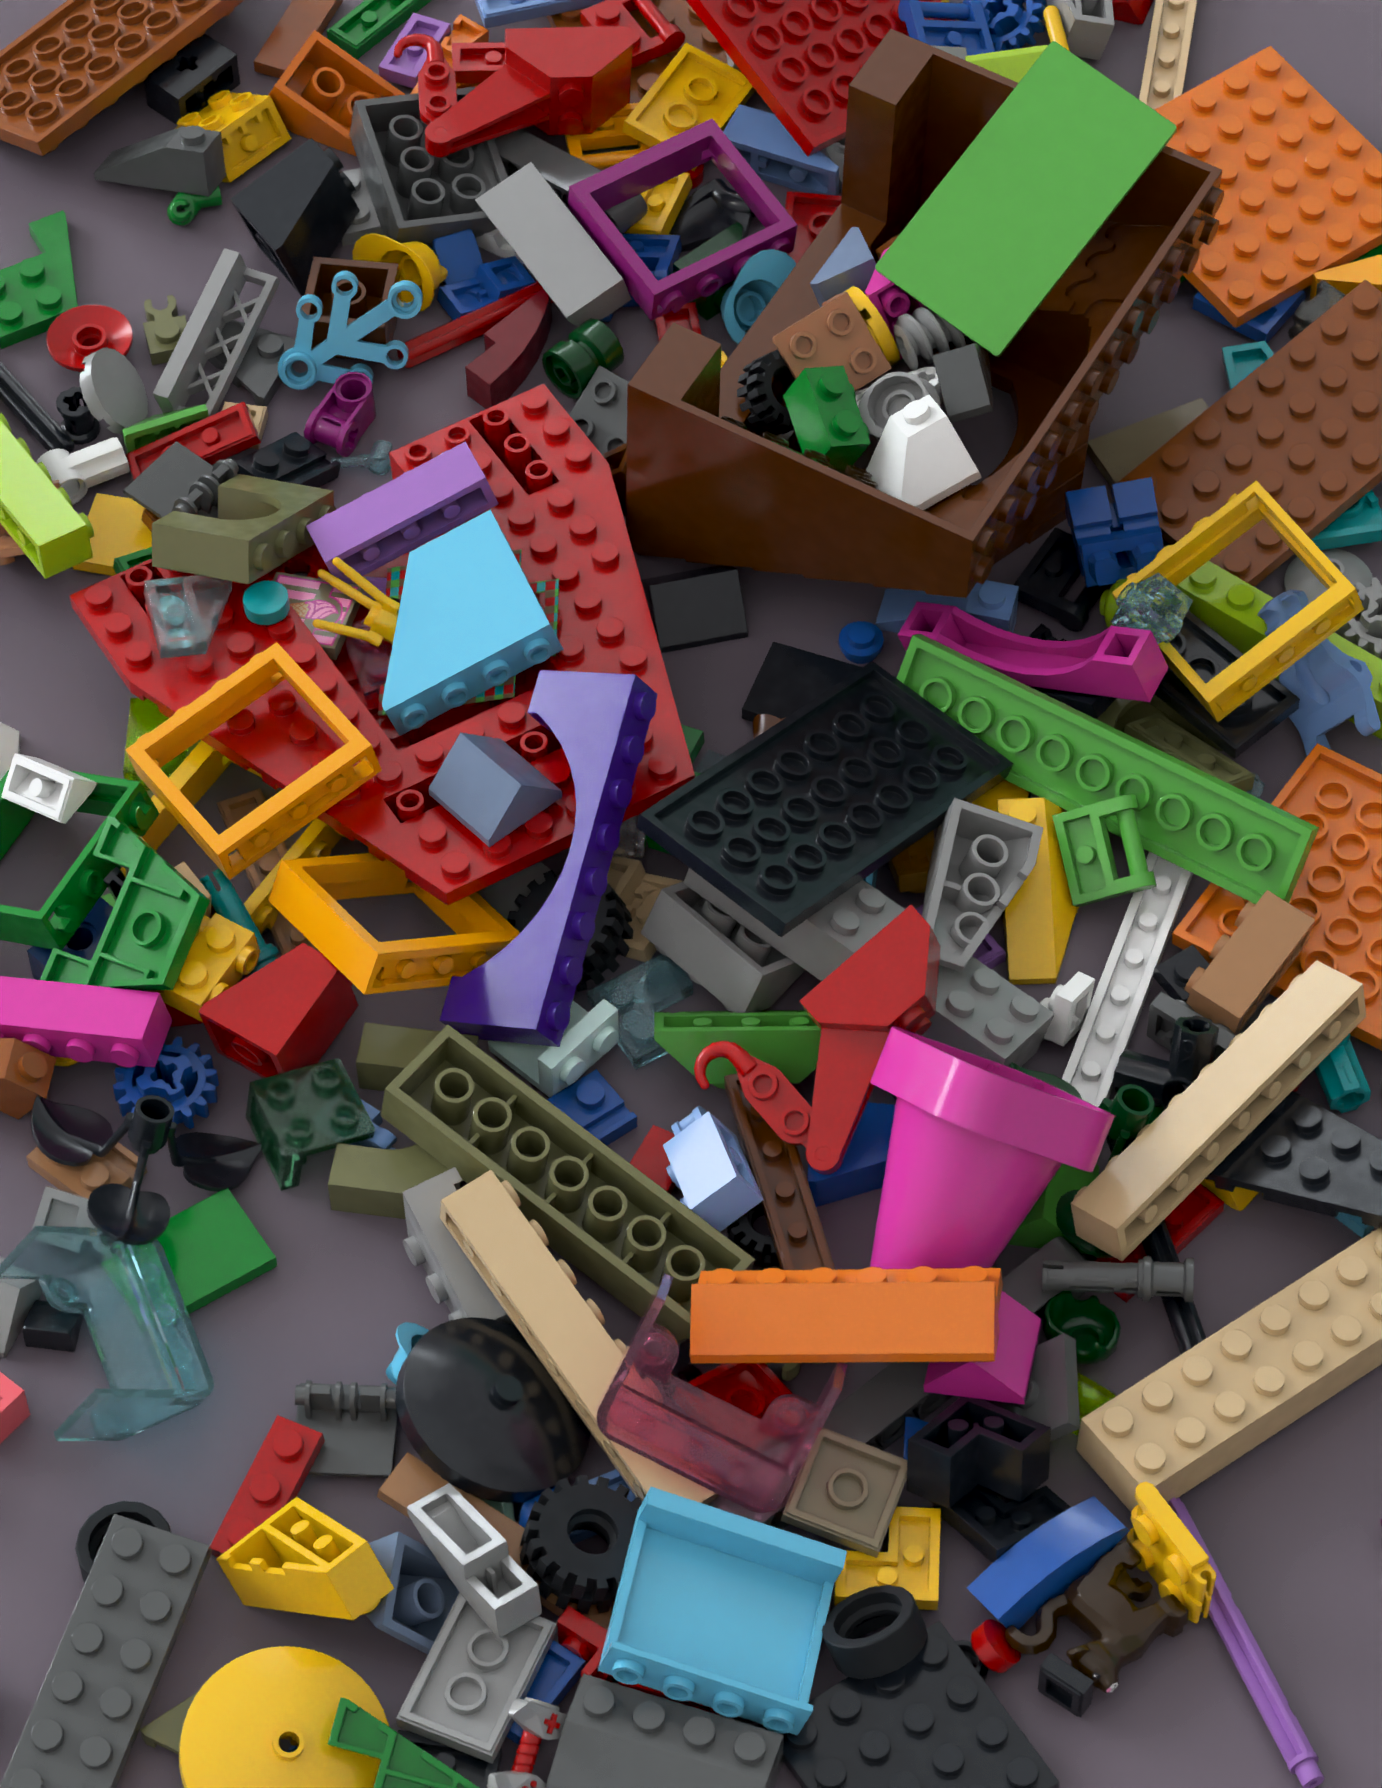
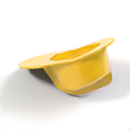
M371 233L365 234L358 239L352 250L353 260L397 263L400 281L408 280L414 282L422 291L423 301L420 311L426 310L431 305L434 291L448 276V270L440 265L434 251L427 244L419 241L400 243L387 236ZM401 291V302L409 303L414 299L409 291Z

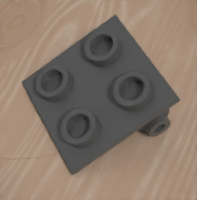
M599 366L569 415L599 452L604 454L627 443V386L629 381Z
M176 441L123 490V493L159 518L172 511L218 518V485L236 476L239 472V467L234 460L229 458L218 460L212 466Z
M306 1380V1383L296 1385L295 1405H298L296 1423L323 1433L325 1439L308 1475L388 1478L393 1469L398 1418L396 1387L388 1386L387 1383H382L381 1386L358 1385L357 1382H352L351 1385H343L341 1381H337L336 1384L313 1383L312 1380Z

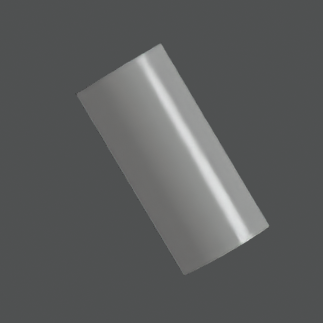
M532 162L475 199L479 207L570 323L581 325L590 318L601 320L631 300L624 279Z

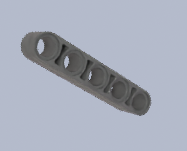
M522 129L494 138L508 177L532 162L566 207L568 206L569 186L601 171ZM639 194L604 212L619 232L623 234L647 214L648 208L643 196Z

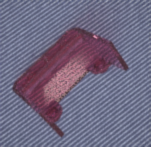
M664 1273L602 1398L597 1411L598 1427L602 1434L611 1441L753 1512L766 1513L773 1511L784 1501L843 1388L848 1365L844 1363L836 1364L816 1404L796 1394L781 1395L769 1404L762 1419H759L671 1375L679 1356V1344L671 1331L654 1323L665 1303L674 1278Z

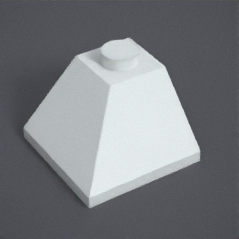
M930 395L910 402L904 409L889 417L866 469L867 472L872 474L871 480L878 483L880 491L921 510L929 508L982 478L947 415Z

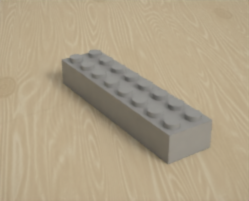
M690 868L683 884L820 981H823L905 910L881 891L862 880L790 932L780 937ZM972 956L962 972L939 965L936 1012L929 1019L932 1022L931 1026L922 1036L1008 1067L1011 1062L1022 1067L1037 1053L1054 1013Z

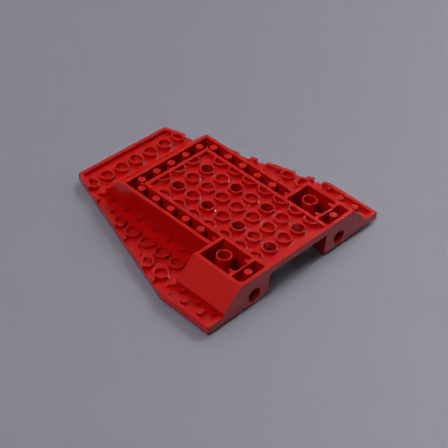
M541 384L389 452L392 477L395 479L403 473L439 456L444 451L450 450L466 441L498 502V505L488 510H491L511 549L522 550L521 568L528 582L559 579L557 638L564 650L556 653V656L549 657L546 661L535 664L516 674L514 698L464 704L452 708L429 720L423 726L412 729L400 736L387 715L378 716L379 691L371 689L377 684L386 683L392 644L383 640L379 648L364 640L347 636L337 660H332L291 605L288 615L278 623L259 625L251 622L245 615L243 594L251 585L260 581H273L276 572L287 574L305 572L308 573L306 577L319 578L317 572L320 569L330 573L315 544L250 584L152 567L151 558L69 595L73 610L129 691L143 701L149 699L158 705L159 712L168 718L172 717L181 707L189 705L206 693L216 682L227 678L247 664L253 656L265 651L277 642L370 742L382 771L317 818L352 842L357 839L368 846L369 853L382 862L387 859L404 870L407 879L446 905L461 900L571 847L575 828L576 798L570 765L562 745L555 734L549 732L528 714L540 670L636 674L658 694L656 712L650 720L644 742V755L641 762L638 763L633 781L632 798L630 804L626 807L622 822L644 812L695 778L609 463L545 384ZM409 552L364 576L387 578V568L407 566ZM545 592L537 593L535 595L544 611ZM360 605L351 627L369 631L370 627L364 625L363 622L370 610ZM286 679L201 739L245 770L252 768L261 774L262 781L275 790L279 787L284 789L345 745ZM467 733L502 739L562 791V797L491 847H488L429 795L428 788L459 734Z

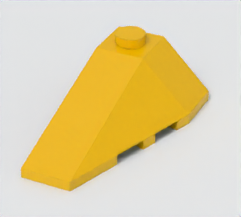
M1046 798L997 799L996 812L1043 827L1035 866L1002 913L1008 981L1013 985L1056 984L1074 918L1079 907L1073 906L1052 817V815L1066 812V810Z

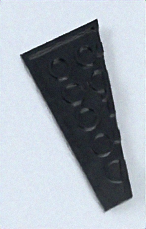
M1292 1091L1205 1178L1215 1181V1188L1233 1192L1235 1187H1240L1262 1193L1263 1199L1332 1217H1337L1338 1213L1342 1212L1361 1217L1362 1224L1377 1228H1380L1382 1225V1140L1295 1091Z

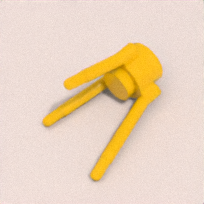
M338 557L333 558V565L374 598L375 601L326 570H318L317 575L321 579L370 610L363 622L364 625L370 627V630L366 631L320 619L313 620V626L332 633L364 640L379 648L383 640L393 645L400 603L386 596Z

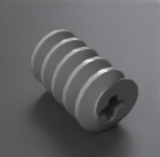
M921 307L914 310L912 316L907 313L898 317L896 325H894V337L897 348L912 371L918 369L917 355H921L927 364H931L934 362L932 358L934 348L940 354L950 351L949 342H952L956 349L966 346L964 338L966 335L930 309Z

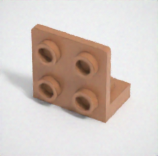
M848 292L837 294L823 302L822 307L772 338L773 343L795 380L804 368L844 366L849 383L853 385L856 391L892 369L879 345L876 344L867 329L865 321Z

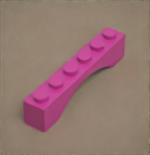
M918 601L897 635L905 651L908 649L912 635L922 634L1027 686L1144 702L1151 701L1169 668L1151 630L1111 625L1103 632L1086 639L1071 641L1041 640L997 628L971 616L956 606Z

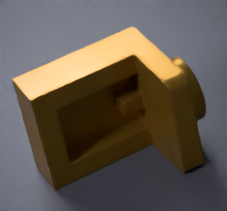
M934 830L889 861L890 871L900 892H925L929 863L935 842Z

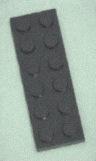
M117 1514L113 1515L0 1784V1788H116L211 1557L212 1550L210 1545Z

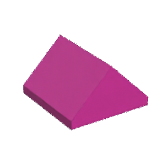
M1002 1291L998 1312L1000 1333L995 1362H929L923 1386L924 1392L1024 1405L1041 1329V1318Z

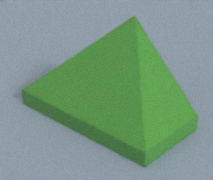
M202 404L156 414L122 429L126 454L209 417L206 405Z

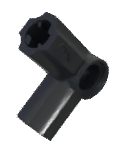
M1197 1015L1178 1018L1174 1023L1170 1062L1125 1050L1120 1055L1119 1062L1114 1071L1112 1086L1115 1087V1092H1118L1122 1086L1128 1084L1140 1086L1151 1094L1154 1103L1162 1105L1165 1110L1175 1095L1182 1094L1185 1091L1183 1085L1189 1087L1198 1078L1201 1070L1207 1064L1215 1061L1219 1027L1212 1023V1019Z

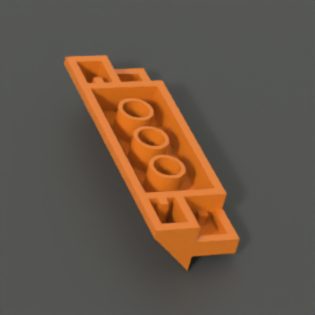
M920 1266L913 1269L867 1267L864 1269L833 1270L820 1267L813 1270L767 1268L764 1270L733 1271L720 1268L713 1271H701L698 1284H691L690 1361L691 1364L995 1362L1000 1333L998 1312L1003 1287L1001 1268L968 1266L965 1268L933 1269L927 1266Z

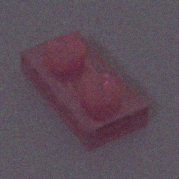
M365 619L355 621L351 626L366 631L370 630V627L363 624ZM347 636L343 645L365 701L378 698L380 685L386 683L392 644L383 640L379 648L364 640Z

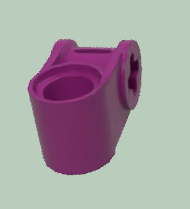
M347 372L336 379L322 402L308 417L304 437L312 444L321 442L335 448L337 454L348 457L376 417L373 387L370 378L360 372Z

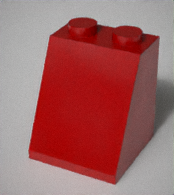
M302 943L204 1003L198 1013L219 1054L294 1096L359 1005L352 990V982L320 951Z

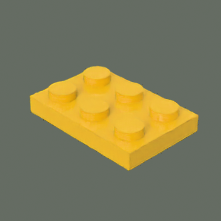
M686 42L626 118L622 132L649 147H653L711 118L724 131L738 105H745L755 92V89L742 72Z

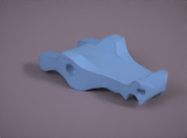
M1290 589L1268 601L1262 607L1257 616L1261 617L1267 625L1266 636L1307 606L1308 598L1304 591ZM1327 638L1279 675V683L1300 699L1299 708L1289 718L1299 731L1307 756L1317 743L1331 749L1325 734L1354 717L1357 730L1363 736H1369L1381 727L1370 688L1373 676L1366 663L1343 653Z

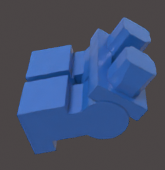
M1152 477L1112 484L1111 503H1109L1105 485L1065 492V514L1068 526L1071 529L1079 569L1084 577L1086 587L1114 584L1119 579H1127L1128 575L1139 572L1153 561L1158 552L1164 548Z

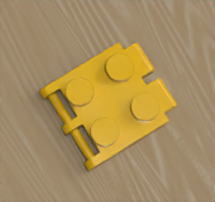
M1142 1482L1137 1485L1135 1490V1499L1138 1505L1132 1509L1131 1522L1133 1528L1128 1532L1126 1541L1141 1557V1563L1137 1567L1143 1572L1147 1570L1158 1584L1161 1598L1174 1594L1188 1610V1619L1193 1623H1198L1201 1612L1203 1618L1208 1617L1216 1572L1208 1563L1209 1556L1155 1486L1149 1482Z

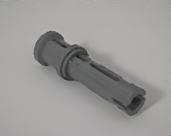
M1143 1256V1259H1138V1263L1043 1259L1042 1291L1137 1294V1298H1142V1301H1150L1152 1296L1183 1297L1185 1302L1193 1303L1194 1258H1186L1184 1263L1154 1262L1151 1256Z

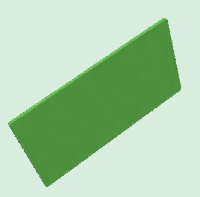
M1052 41L878 261L875 269L993 356L999 357L1177 132V127L1174 123L1066 48Z

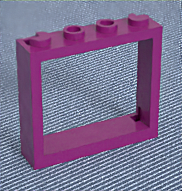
M712 118L569 186L567 208L624 279L628 292L651 321L670 311L675 313L684 304L701 296L708 297L714 294L721 286L735 280L748 259L760 251L775 249L787 254L794 251L797 223ZM712 160L765 229L657 280L604 211Z

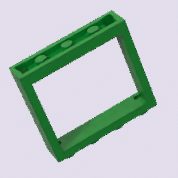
M9 770L0 781V861L36 813L1 797ZM71 771L97 782L95 789L77 809V812L107 816V818L40 911L0 904V940L46 949H53V947L59 950L64 949L106 890L107 886L103 881L104 878L117 866L92 855L108 816L124 822L138 836L143 838L160 814L140 781ZM53 911H54L55 914H54V916L51 918V920L49 921L48 918L51 916V914H52Z

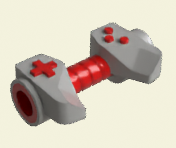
M525 1697L524 1700L517 1698L513 1701L508 1715L523 1729L520 1744L516 1751L517 1755H515L511 1771L489 1774L487 1788L546 1787V1783L537 1775L532 1774L533 1765L536 1762L542 1739H560L567 1716L559 1712L560 1707L529 1697Z

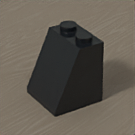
M312 138L230 199L256 245L301 297L306 292L313 257L330 258L360 211L352 197V194L356 192V188L346 174L340 171L344 168L343 164L330 147L322 150Z

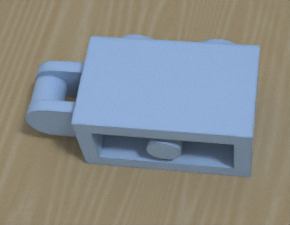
M697 1106L692 1110L691 1114L671 1126L675 1136L663 1144L670 1162L666 1170L672 1181L684 1195L680 1199L682 1204L721 1232L764 1200L736 1135L709 1111L707 1112L703 1107Z

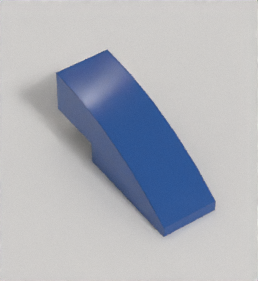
M1093 1496L1047 1521L1017 1542L980 1574L967 1589L1006 1628L1013 1625L1019 1630L1049 1598L1063 1594L1073 1581L1086 1574L1097 1560L1112 1550L1130 1530Z

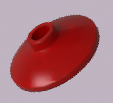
M97 304L77 306L63 312L52 322L46 337L48 351L55 362L64 368L77 372L85 370V364H82L84 357L102 348H111L126 356L133 342L132 328L128 319L116 309Z

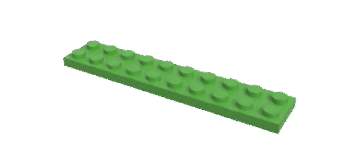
M922 634L912 635L897 679L1011 761L1013 766L1004 780L1034 795L1046 798L1067 811L1111 798L1135 794L1139 807L1135 811L1143 849L1254 904L1259 901L1266 890L1287 903L1290 902L1319 827ZM1117 816L1105 818L1107 830L1121 837Z

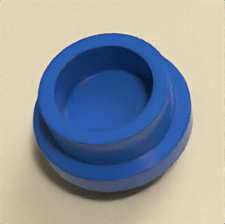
M856 621L847 624L840 631L838 643L841 652L849 661L856 664H866L873 661L881 652L884 637L882 631L873 623Z

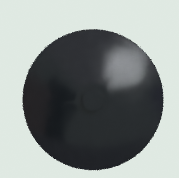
M475 1317L460 1318L442 1323L421 1337L404 1360L398 1374L396 1406L402 1428L408 1440L422 1460L434 1472L466 1493L496 1502H527L541 1495L546 1488L549 1487L551 1489L555 1487L557 1481L564 1478L569 1479L586 1454L591 1432L514 1325L499 1320Z

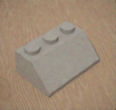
M684 881L661 889L641 934L655 945L659 953L669 957L687 972L692 981L703 986L720 1000L724 1008L729 1012L750 1013L770 1008L806 971L683 884Z

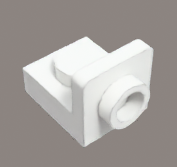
M1078 971L1065 985L1059 984L1050 998H1044L1040 1002V1004L1054 1013L1044 1039L1064 1046L1081 1029L1090 1007L1095 983L1094 978Z

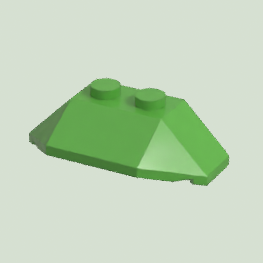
M772 1010L750 1013H731L729 1011L654 1012V1040L694 1076V1066L699 1053L709 1044L718 1041L737 1043L751 1056L778 1068L790 1083H801L817 1068L821 1030L811 1020L805 1010ZM723 1057L713 1059L706 1068V1077L709 1084L725 1089L724 1076L737 1073L732 1063Z

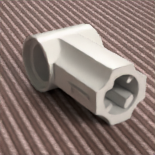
M117 437L109 438L73 453L59 448L49 450L36 461V464L42 462L46 466L52 481L59 480L60 487L66 490L72 505L79 502L85 496L88 488L130 472L128 460Z

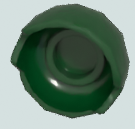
M1062 1291L1048 1300L1044 1312L1043 1330L1046 1341L1063 1333L1076 1339L1077 1364H1097L1107 1359L1116 1351L1121 1332L1120 1324L1115 1312L1101 1304L1097 1296L1092 1295L1086 1300H1077L1072 1296L1071 1291Z

